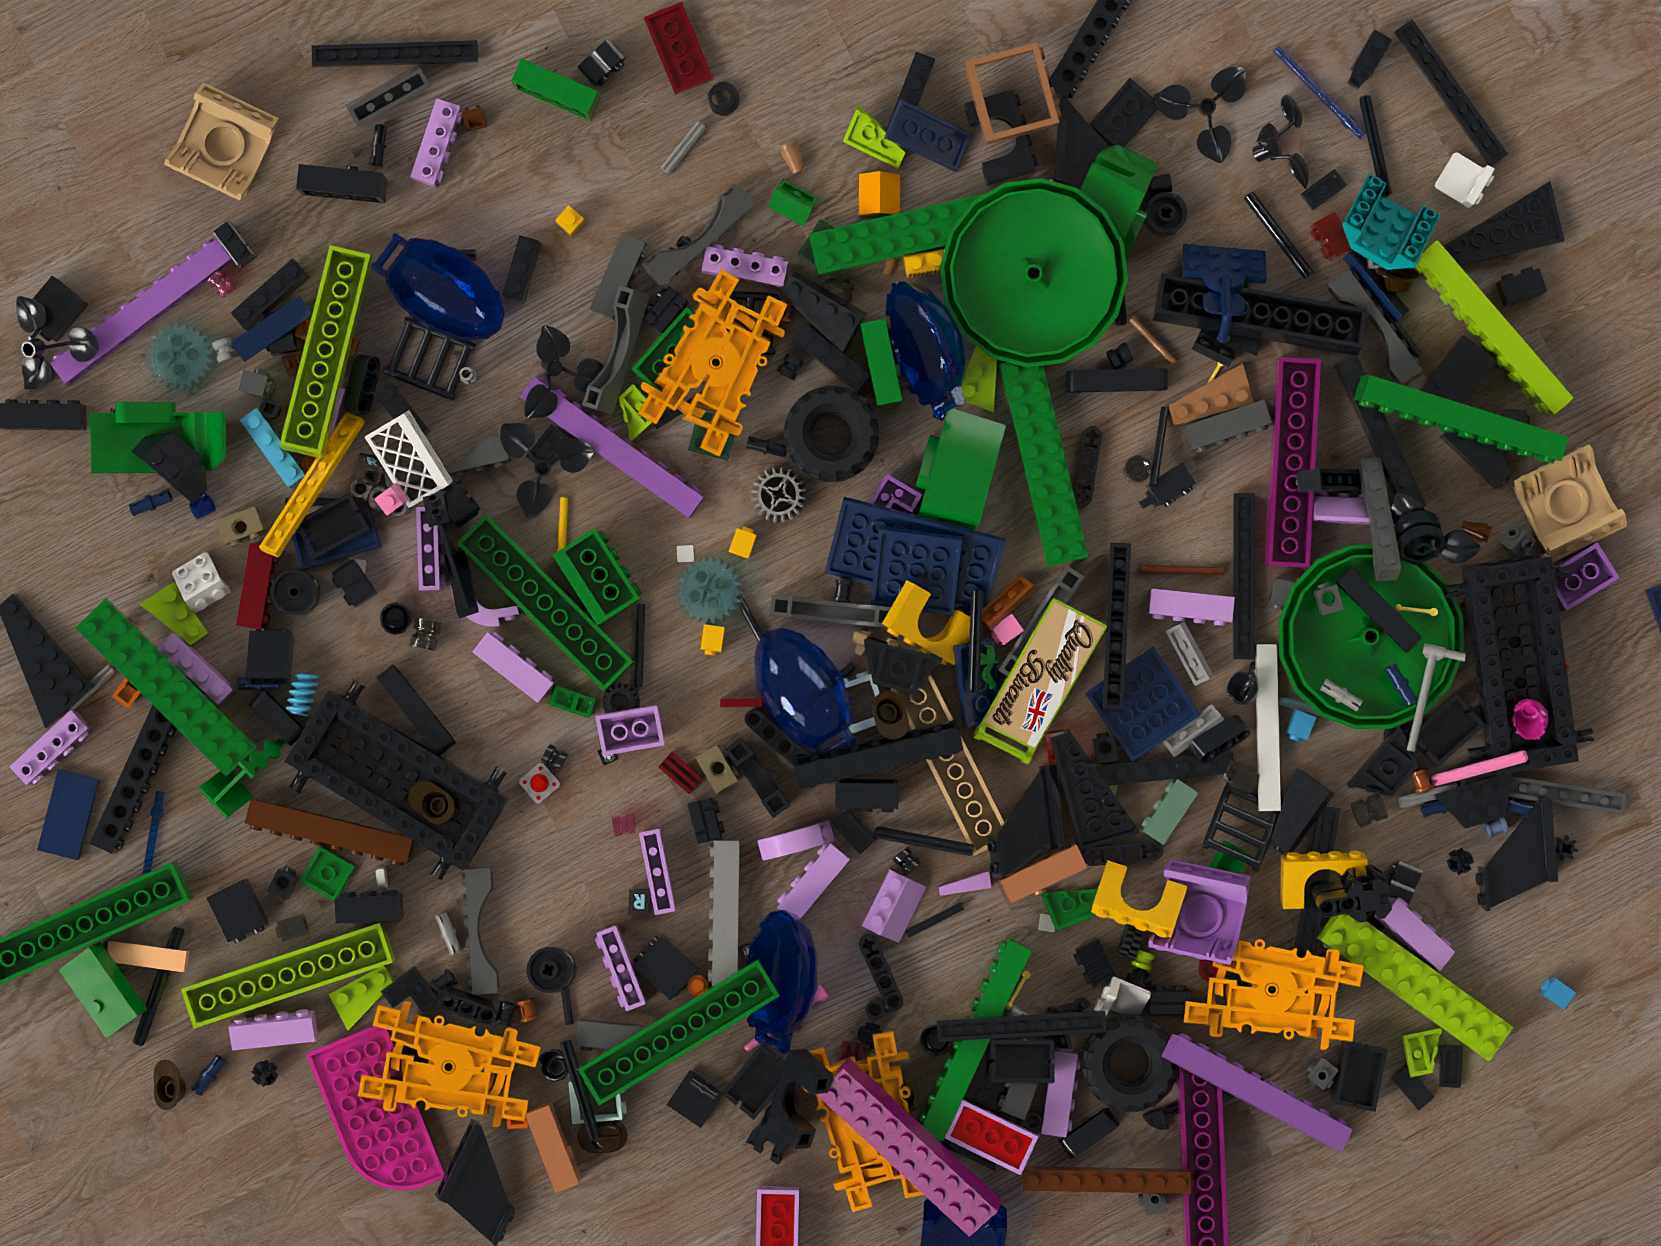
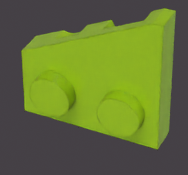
M632 384L618 397L624 412L623 417L625 423H627L630 434L628 436L631 441L638 438L653 424L637 414L647 396L636 384Z
M1442 1028L1401 1036L1410 1077L1433 1073L1434 1058L1437 1055V1045L1442 1034Z

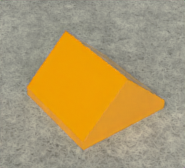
M883 171L859 174V216H889L900 213L901 175Z

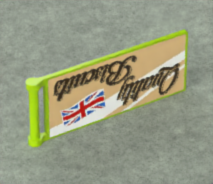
M1053 598L983 720L975 729L973 738L977 740L982 739L1020 758L1021 762L1029 764L1037 746L1106 630V624ZM989 727L1029 748L1024 752L986 733L985 729Z

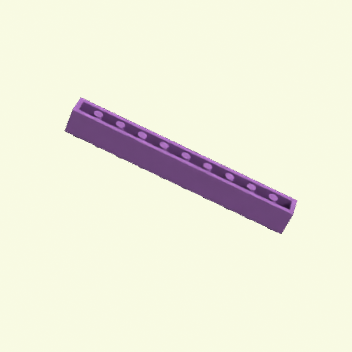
M217 239L208 240L203 244L202 250L188 255L186 262L172 267L169 270L170 274L156 279L153 282L154 286L148 290L140 291L134 301L124 303L119 308L120 311L118 313L107 316L103 320L104 323L98 328L96 326L91 328L89 331L96 336L99 343V350L93 359L87 362L76 361L72 357L70 349L56 354L53 357L54 361L50 364L63 382L71 385L232 264L234 261Z
M533 377L520 395V398L525 401L529 391L537 384H543L548 388L547 381L542 377L539 380ZM559 389L556 391L551 390V392L557 395L558 404L554 412L546 416L575 438L590 444L599 455L686 517L691 518L704 499L701 496V490L694 485L691 488L685 485L684 482L686 480L677 473L674 476L668 473L667 470L669 468L660 461L657 464L650 460L652 456L643 449L639 452L633 448L635 444L625 437L622 440L616 436L618 431L609 425L606 428L600 424L601 419L592 413L588 416L583 412L584 407L576 401L571 404L566 400L567 395Z
M1183 1033L1180 1036L1171 1035L1161 1057L1324 1145L1340 1152L1343 1151L1353 1130L1346 1126V1121L1338 1117L1335 1120L1330 1118L1331 1113L1321 1108L1317 1111L1312 1108L1313 1104L1305 1099L1301 1101L1295 1099L1296 1094L1286 1089L1284 1092L1278 1089L1279 1085L1269 1080L1267 1082L1260 1080L1262 1076L1253 1071H1250V1073L1243 1070L1244 1066L1234 1061L1231 1064L1226 1061V1056L1218 1052L1215 1055L1208 1052L1209 1047L1199 1042L1197 1045L1192 1043V1038Z

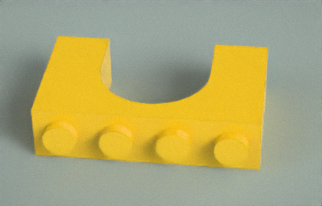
M906 580L882 624L888 627V633L896 637L899 634L904 637L903 641L913 647L915 644L921 646L919 651L929 655L933 653L937 657L943 658L941 663L945 666L947 662L955 666L953 645L968 643L970 637V617L954 609L953 616H950L939 634L924 638L918 629V618L931 593Z
M1331 851L1328 854H1320L1319 852H1308V854L1289 852L1287 855H1281L1280 902L1282 908L1304 909L1305 883L1310 875L1318 870L1331 869L1342 876L1347 868L1355 867L1356 877L1366 875L1365 865H1368V860L1365 853L1361 851H1350L1349 853Z
M1107 860L1091 912L1101 918L1108 917L1114 919L1119 924H1129L1135 926L1138 930H1148L1154 932L1159 937L1171 938L1188 886L1167 880L1162 898L1157 906L1144 911L1136 910L1128 906L1121 896V887L1126 875L1127 866Z

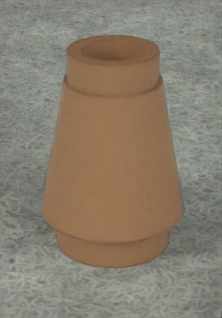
M796 141L780 147L781 155L792 173L804 169L800 146H797Z

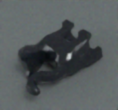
M770 1105L766 1109L760 1123L751 1131L746 1143L753 1145V1149L761 1154L764 1150L763 1144L766 1141L771 1142L775 1146L770 1160L778 1165L782 1161V1152L789 1148L790 1145L767 1124L772 1107Z

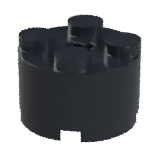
M1162 192L1156 194L1151 198L1144 210L1147 213L1144 220L1146 227L1150 232L1159 237H1168L1177 233L1187 218V206L1184 200L1174 193ZM1168 211L1170 213L1168 218H1163L1161 214Z
M454 480L451 484L440 490L444 493L448 516L456 523L458 528L479 514V505L473 497H467L468 491L460 480L457 482Z

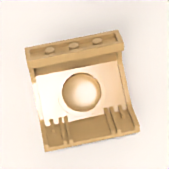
M203 82L195 92L193 99L196 101L177 144L166 157L164 165L211 188L217 189L230 197L241 200L247 194L272 142L279 118Z
M1589 444L1564 456L1562 461H1554V464L1549 463L1541 466L1537 470L1523 475L1514 481L1515 486L1513 490L1538 543L1546 554L1552 556V563L1627 527L1626 514L1622 508L1618 510L1613 503L1597 470L1594 452Z

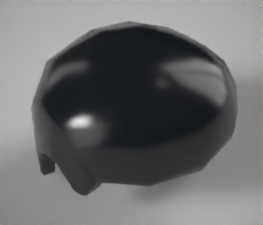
M398 602L390 603L380 612V625L387 633L392 635L403 634L411 623L410 611L404 604Z
M1236 672L1228 683L1227 695L1235 703L1247 705L1257 696L1259 690L1257 680L1246 672Z
M937 1024L925 1027L920 1035V1044L923 1050L932 1056H940L947 1053L952 1045V1041L938 1042Z
M549 1049L544 1051L539 1057L540 1072L549 1081H561L569 1074L561 1050Z

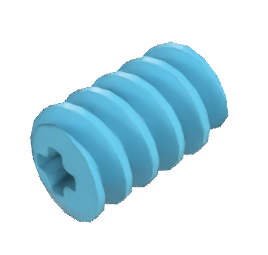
M304 672L293 674V677L298 681L291 682V685L296 689L289 690V693L294 695V698L287 699L288 702L292 703V706L286 707V710L294 714L311 717L306 711L313 710L308 703H313L315 700L309 695L316 694V691L311 687L318 686V683L313 679L320 676Z

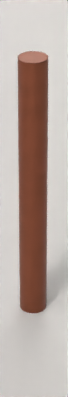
M1140 565V573L1223 575L1224 571L1223 567Z

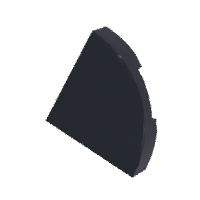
M1162 1108L1142 1114L1144 1120L1153 1128L1160 1130L1169 1129Z

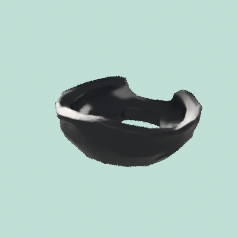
M718 82L709 90L708 100L712 111L720 116H728L738 108L739 94L732 84ZM719 90H726L730 94V101L724 106L713 103L712 96Z

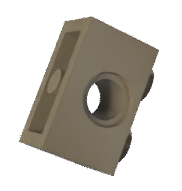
M256 506L216 520L224 544L231 545V547L242 544V540L248 537L251 540L263 536L262 532L267 531L259 508ZM241 522H245L247 525L244 533H239L237 530L238 524Z
M718 745L695 757L716 793L737 782V776H739L734 764L730 766L726 758L729 756L724 747L719 748ZM714 763H723L725 767L724 772L721 774L715 773L713 771Z

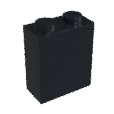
M54 276L48 279L33 298L44 306L47 313V321L44 326L39 327L41 331L39 335L48 342L50 340L58 342L88 305L86 301Z
M256 629L255 631H249L246 679L249 685H291L294 637L291 631L286 629H277L276 631Z
M248 878L207 897V901L228 943L233 940L235 944L247 939L246 934L253 931L255 935L265 930L264 925L269 923Z
M663 934L660 938L656 935L648 944L650 949L646 953L641 951L634 959L637 963L633 967L671 1000L699 970V967Z

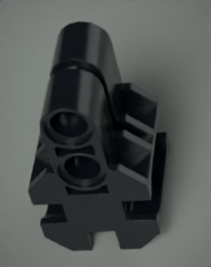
M1373 864L1365 865L1366 875L1356 877L1355 867L1347 868L1340 877V881L1316 885L1312 890V896L1319 913L1324 917L1350 914V917L1361 923L1367 922L1366 912L1376 910L1377 920L1385 919L1392 910V904L1386 895L1390 893V889L1383 872Z

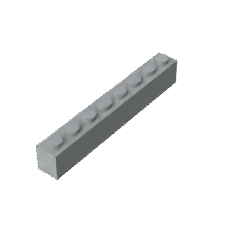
M714 840V844H710V857H714V865H710V877L714 878V886H710L709 897L713 898V907H709V919H713V928H709V940H713V948H709V961H713L712 969L708 970V982H712V986L738 971L740 840Z

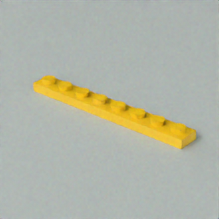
M348 412L344 414L328 439L324 458L317 457L259 546L263 552L279 558L365 424L363 418Z

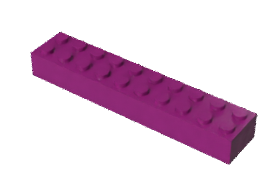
M1288 357L1276 359L1265 566L1310 568L1314 493H1299L1296 478L1297 471L1315 469L1321 359Z
M1178 1066L1177 1086L1181 1169H1193V1191L1191 1194H1182L1184 1246H1228L1222 1089Z
M850 1058L832 1073L833 1079L828 1093L816 1094L969 1237L998 1212L1002 1199Z

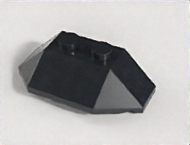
M174 432L145 436L131 451L193 505L206 492L205 459Z

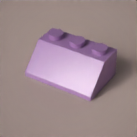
M1316 493V496H1314L1312 522L1370 525L1366 503L1362 494H1358V498H1349L1350 494L1337 493V497H1329V493Z
M657 705L595 715L603 756L665 745L663 727Z
M889 869L862 926L899 943L927 887Z

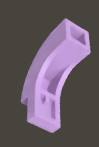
M477 600L479 613L466 617L480 625L499 627L501 626L500 618H503L504 621L515 620L516 615L521 614L519 606L491 610L482 606Z
M828 820L757 841L762 859L768 860L820 846L835 839L830 821Z

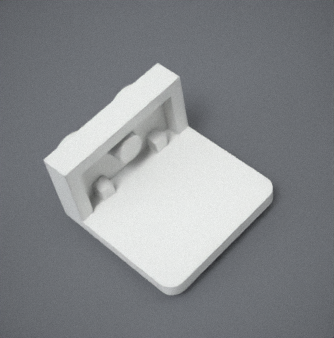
M1454 153L1436 181L1435 188L1470 208L1474 203L1477 205L1484 194L1481 191L1484 186L1488 187L1494 178L1492 173L1495 169L1489 165L1482 168L1461 154Z
M207 552L202 553L172 572L184 601L195 613L231 593L228 585L219 576Z
M1113 976L1108 987H1104L1101 999H1097L1094 1010H1105V1015H1107L1110 1009L1123 1015H1140L1150 998L1151 992Z

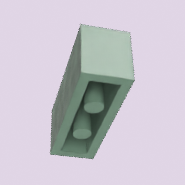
M1176 779L1175 782L1170 781L1164 790L1167 792L1164 799L1159 798L1153 806L1155 812L1152 816L1147 815L1141 824L1144 827L1142 831L1162 845H1164L1198 795V792L1179 779Z

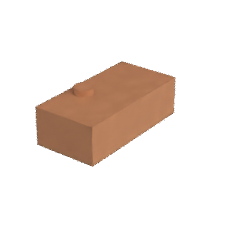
M1073 843L1066 846V848H1062L1006 875V878H999L1008 900L1013 903L1032 893L1035 896L1047 891L1045 887L1084 870L1087 866L1078 846Z
M551 1100L529 1109L525 1116L555 1193L578 1185L582 1176L553 1101Z

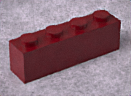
M250 543L236 625L264 629L269 624L270 614H267L268 605L271 606L272 604L270 590L272 582L277 576L274 573L275 564L278 565L280 556L278 558L265 553L259 548V544Z

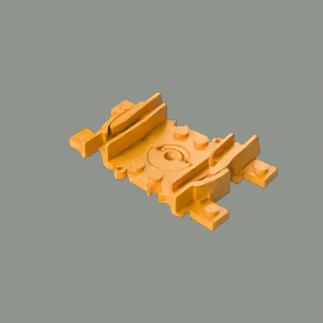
M723 269L719 271L708 291L698 288L692 294L694 300L700 303L694 315L689 316L694 321L693 328H688L686 325L683 326L684 333L674 349L675 357L673 354H667L663 358L664 363L669 365V367L663 368L654 382L663 387V389L659 391L646 382L641 383V389L647 392L648 396L637 413L652 423L657 424L666 407L673 411L676 409L684 413L682 419L708 429L700 448L716 456H720L729 433L739 436L743 429L742 424L736 422L741 408L746 407V404L741 403L740 397L743 394L751 396L750 387L758 372L757 366L763 367L767 364L766 357L761 356V354L767 352L771 342L762 333L764 331L776 338H783L785 331L777 326L788 305L771 296H767L761 312L758 314L737 304L736 301L729 297L739 279ZM713 359L719 360L718 366L712 364ZM703 380L706 381L701 394L694 393L690 404L683 400L691 388H698ZM706 410L715 411L711 421L700 419Z
M1262 939L1255 941V947L1250 942L1239 940L1235 960L1231 962V965L1219 964L1213 961V966L1219 970L1216 978L1209 979L1207 1004L1186 1001L1184 1023L1210 1026L1209 1034L1216 1039H1220L1223 1036L1224 1028L1238 1029L1242 1033V1028L1245 1025L1252 1027V1034H1255L1257 1031L1279 1034L1285 1030L1283 1034L1287 1040L1294 1038V1032L1305 1038L1316 1039L1317 1028L1322 1029L1320 1049L1325 1051L1329 1047L1330 1039L1353 1042L1355 1020L1335 1018L1339 983L1360 987L1364 966L1339 961L1340 952L1334 949H1328L1325 958L1311 955L1308 950L1305 957L1299 958L1297 956V948L1292 951L1271 946L1265 949L1266 944ZM1228 972L1237 974L1241 977L1242 981L1252 984V987L1239 986L1237 980H1228ZM1226 984L1227 1006L1217 1005L1216 996L1225 998L1224 987ZM1270 986L1276 987L1275 993L1271 994L1268 992Z
M405 1001L401 1010L378 1005L372 1026L392 1030L391 1040L397 1043L393 1053L392 1051H387L383 1078L361 1075L358 1096L384 1099L383 1109L386 1111H395L397 1102L411 1104L413 1108H416V1103L420 1100L425 1102V1110H428L430 1107L454 1110L458 1107L457 1114L460 1117L467 1115V1109H470L472 1114L489 1115L490 1105L495 1106L492 1127H499L502 1118L525 1122L528 1100L508 1097L511 1073L515 1062L536 1067L541 1049L540 1046L517 1041L518 1032L512 1027L506 1028L503 1036L490 1034L488 1029H485L484 1035L478 1036L475 1034L476 1026L467 1028L451 1023L444 1026L445 1019L441 1015L436 1016L433 1023L430 1018L415 1013L411 1024L406 1021L412 1001ZM438 1018H440V1019L442 1020L441 1023H438V1022H437V1019H438ZM406 1045L416 1049L420 1057L429 1060L428 1063L414 1061L415 1055L402 1054L403 1046ZM400 1059H402L401 1070L403 1080L392 1079L390 1062L391 1068L400 1071ZM451 1063L453 1066L452 1070L447 1071L445 1064ZM495 1073H497V1077H496L495 1083H494V1085H493V1088H492V1090L490 1091V1093H488L489 1090H490V1088H491V1086H492V1084H493L494 1077H495ZM460 1110H465V1113L461 1114Z
M893 1030L872 1034L876 1055L867 1056L868 1060L856 1061L855 1056L848 1058L864 1072L869 1071V1077L909 1113L908 1103L903 1098L910 1096V1088L907 1086L901 1088L903 1078L900 1064L889 1066V1062L909 1059V1054L906 1051L897 1052ZM824 1047L809 1051L831 1073L848 1059L845 1058L829 1065ZM817 1096L819 1102L817 1110L825 1109L827 1111L826 1116L820 1117V1121L825 1123L831 1144L835 1145L829 1149V1155L831 1158L839 1156L837 1164L841 1174L850 1171L852 1175L833 1180L834 1188L837 1191L846 1190L852 1213L872 1207L867 1186L887 1180L901 1178L905 1198L924 1195Z

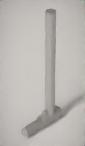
M1424 644L1423 654L1428 661L1407 746L1408 751L1415 752L1436 661L1445 657L1465 662L1466 653L1448 650L1446 647L1433 644Z

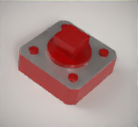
M538 763L519 780V784L536 803L543 802L561 784L544 763Z

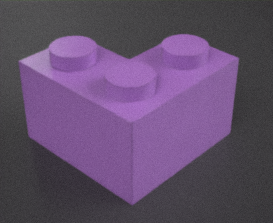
M886 474L869 503L891 508L895 504L912 514L922 494Z

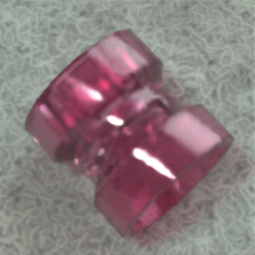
M222 269L216 271L207 281L211 288H216L217 294L221 298L226 297L236 287V283L232 279L226 278V273Z
M633 813L626 814L624 817L619 815L612 816L615 836H621L623 833H636Z

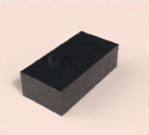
M299 164L296 189L306 196L385 204L387 178L382 172L362 171L356 166H346V169Z
M1463 335L1458 338L1420 391L1464 404L1497 360Z

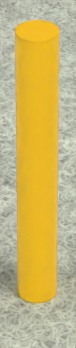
M560 497L557 552L566 547L568 498Z

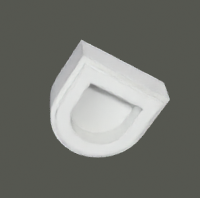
M386 866L378 867L376 870L377 886L379 889L388 887Z

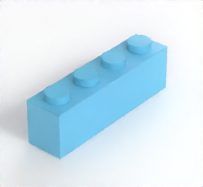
M256 408L240 419L287 487L293 489L299 485L306 473L302 470L301 465L291 451L281 448V437L268 419L261 414L260 409Z

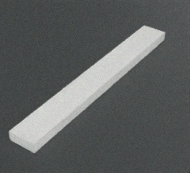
M1256 644L1255 676L1259 688L1256 696L1259 811H1281L1277 644Z

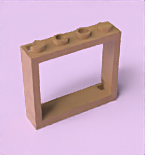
M1038 42L965 61L964 67L986 145L1059 125V120L1062 119L1059 107L1055 108L1053 101L1056 99L1055 90L1049 86L1048 80L1051 79L1048 67L1044 68L1043 59H1045L1043 47L1039 48ZM1033 52L1050 119L993 134L975 67Z

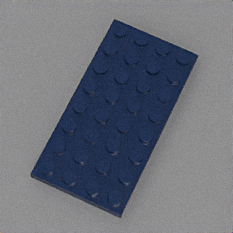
M844 496L824 573L873 586L880 526L963 537L955 607L970 611L972 590L983 591L982 609L989 603L1006 538Z

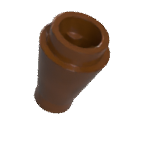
M1463 520L1461 531L1466 532L1480 543L1482 541L1488 542L1492 530L1488 523Z

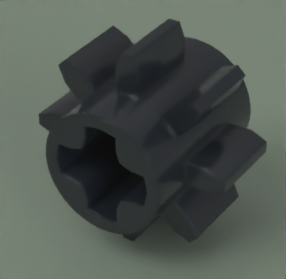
M1565 835L1563 840L1556 837V856L1561 855V861H1564L1566 856L1569 859H1574L1572 854L1578 852V849L1574 847L1577 841H1569L1568 835ZM1562 844L1568 845L1566 847L1567 852L1561 851L1563 849Z
M1463 848L1448 853L1451 858L1446 861L1451 871L1457 872L1460 875L1472 870L1469 865L1474 863L1470 852L1463 851Z
M1133 968L1132 974L1127 973L1126 981L1145 990L1146 988L1150 989L1152 985V980H1150L1151 974H1148L1145 969Z
M866 1022L865 1026L859 1028L857 1037L862 1041L860 1046L875 1049L872 1034L882 1033V1031H879L880 1025Z
M268 1060L260 1061L253 1067L252 1073L255 1076L252 1080L262 1087L271 1085L277 1079L278 1074L275 1071L278 1067Z

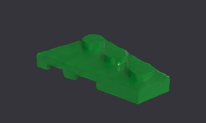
M1098 889L1044 892L1041 894L1056 932L1097 916L1091 910Z

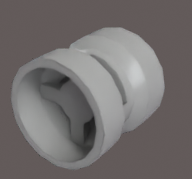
M232 337L223 338L212 343L213 349L219 351L217 352L219 364L238 358L237 351L233 349L231 344L233 341Z

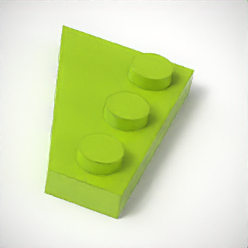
M858 105L843 139L844 143L896 168L900 167L907 149L884 139L887 130Z
M976 346L955 398L994 413L997 359L991 358Z
M176 582L171 583L140 603L143 608L190 645L209 635L198 615L184 601Z
M385 965L329 994L348 1031L383 995L381 990L393 982Z

